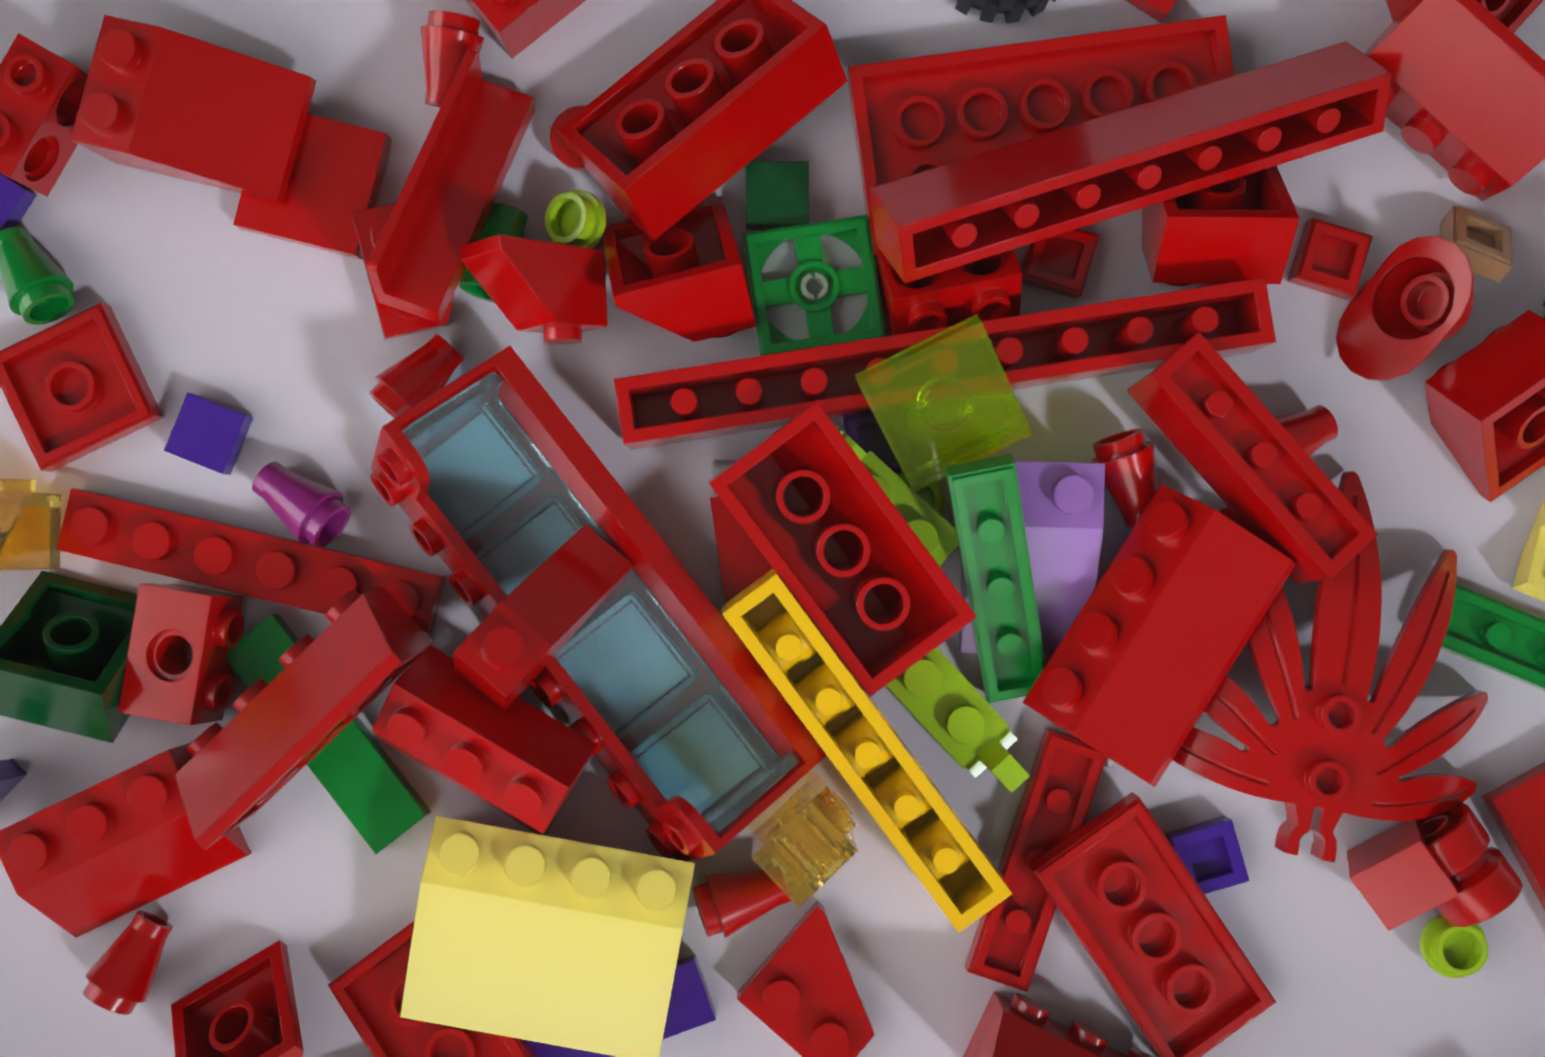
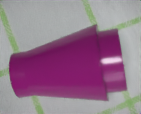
M274 461L267 464L260 470L253 481V492L264 499L302 544L312 543L318 548L329 545L341 534L350 519L351 508L343 502L344 497L341 492L288 470L279 462Z

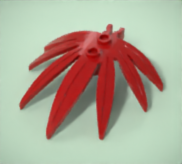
M1354 471L1343 472L1338 489L1374 529L1368 501L1358 474ZM1229 507L1220 509V513L1248 530ZM1376 537L1331 579L1318 580L1311 640L1310 680L1308 685L1304 684L1302 657L1294 620L1283 588H1281L1247 642L1264 690L1276 714V722L1269 724L1248 695L1226 675L1203 712L1225 732L1242 743L1245 749L1240 750L1221 738L1193 727L1172 761L1230 789L1264 799L1285 802L1287 819L1278 829L1274 847L1284 853L1298 856L1300 839L1311 830L1313 843L1310 854L1323 861L1334 863L1337 852V840L1333 831L1343 813L1374 820L1410 821L1436 816L1467 800L1474 794L1477 787L1476 782L1470 779L1446 773L1420 774L1399 779V777L1431 763L1458 743L1471 729L1488 701L1487 692L1476 690L1446 704L1411 726L1387 746L1384 745L1386 736L1402 719L1421 691L1442 647L1455 596L1457 579L1456 552L1452 549H1445L1441 552L1396 637L1369 701L1368 694L1376 665L1382 613L1381 570Z

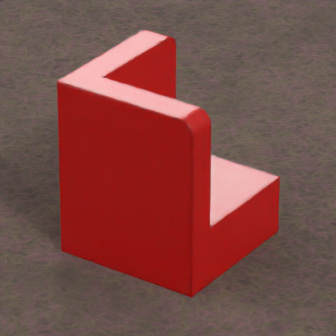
M1417 820L1403 821L1347 851L1350 879L1388 931L1457 896L1455 883L1427 847L1423 828Z

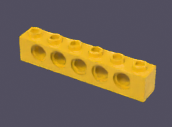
M772 568L723 604L722 614L958 933L1012 895V892L990 858Z

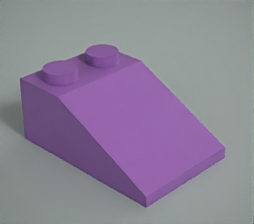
M1015 461L1044 655H1053L1096 588L1104 528L1105 463ZM961 564L960 594L968 604L964 575ZM972 622L959 630V652L977 653Z

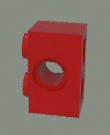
M140 583L118 712L188 726L223 720L224 710L229 706L234 692V681L230 675L232 667L227 662V655L229 649H233L239 644L244 632L245 622L241 612L244 596L179 584ZM186 642L190 644L192 649L190 666L186 664L183 656Z

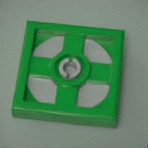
M868 215L742 233L760 356L886 336Z

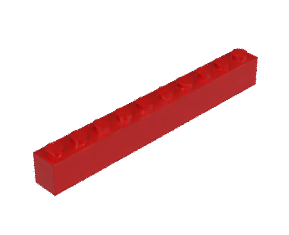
M1266 277L616 378L613 380L623 444L633 450L780 427L816 402L819 403L831 419L1156 368L1198 332L1205 337L1221 357L1252 353L1275 343L1276 338Z

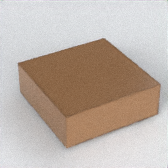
M1453 205L1441 221L1440 237L1454 242L1469 258L1473 273L1499 283L1513 267L1511 227Z

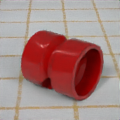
M1461 803L1444 813L1417 820L1423 828L1427 847L1456 885L1457 896L1435 907L1447 924L1453 927H1466L1481 923L1498 915L1519 896L1523 887L1520 878L1499 849L1488 847L1490 843L1489 834L1467 804Z

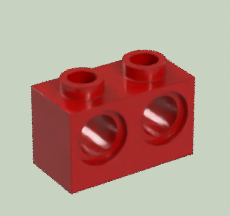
M19 33L0 64V173L48 197L78 145L71 141L70 138L88 74L71 62Z
M876 245L879 287L893 335L1020 315L1022 271L1014 249L904 284Z

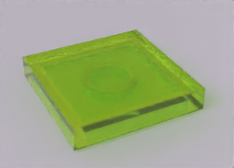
M977 314L855 374L857 382L913 492L946 477L945 467L981 460L1033 435Z

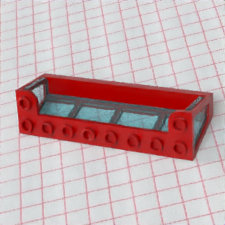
M511 346L506 347L382 426L371 465V470L374 473L370 475L376 491L388 505L393 507L399 504L413 522L410 525V531L417 544L431 557L438 554L453 573L449 576V581L460 599L470 607L477 604L486 617L510 592L585 524L634 564L629 574L529 685L539 700L547 707L551 708L556 705L570 723L569 728L598 744L591 758L595 755L610 776L606 778V783L617 800L628 809L634 806L648 823L649 827L645 830L646 835L662 856L670 859L674 857L676 860L690 861L716 854L827 756L745 644Z

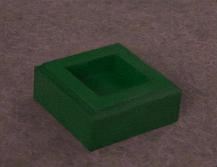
M809 161L749 162L746 165V229H774L809 223Z

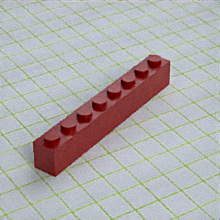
M1345 41L869 188L876 245L904 284L1383 132L1392 72Z

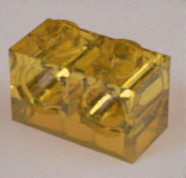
M807 781L753 833L752 859L800 907L858 851L852 831L857 826L851 818L853 813L828 786L819 793Z

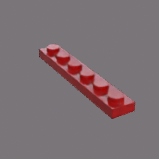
M71 488L56 550L322 614H326L341 598L354 589L362 595L382 586L430 637L432 636L446 576L326 547L318 548L313 544H302L293 539L76 488Z

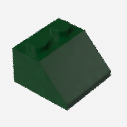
M41 571L0 626V715L113 743L130 717V714L118 712L138 594Z

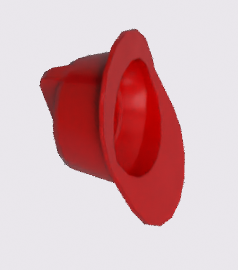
M1439 236L1416 237L1399 245L1353 298L1339 320L1336 343L1339 357L1347 368L1367 380L1388 381L1406 375L1422 363L1441 341L1453 337L1463 328L1473 311L1475 296L1473 290L1474 275L1467 255L1456 243Z

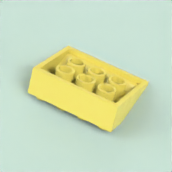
M436 816L420 881L400 1017L616 1057H659L695 863Z

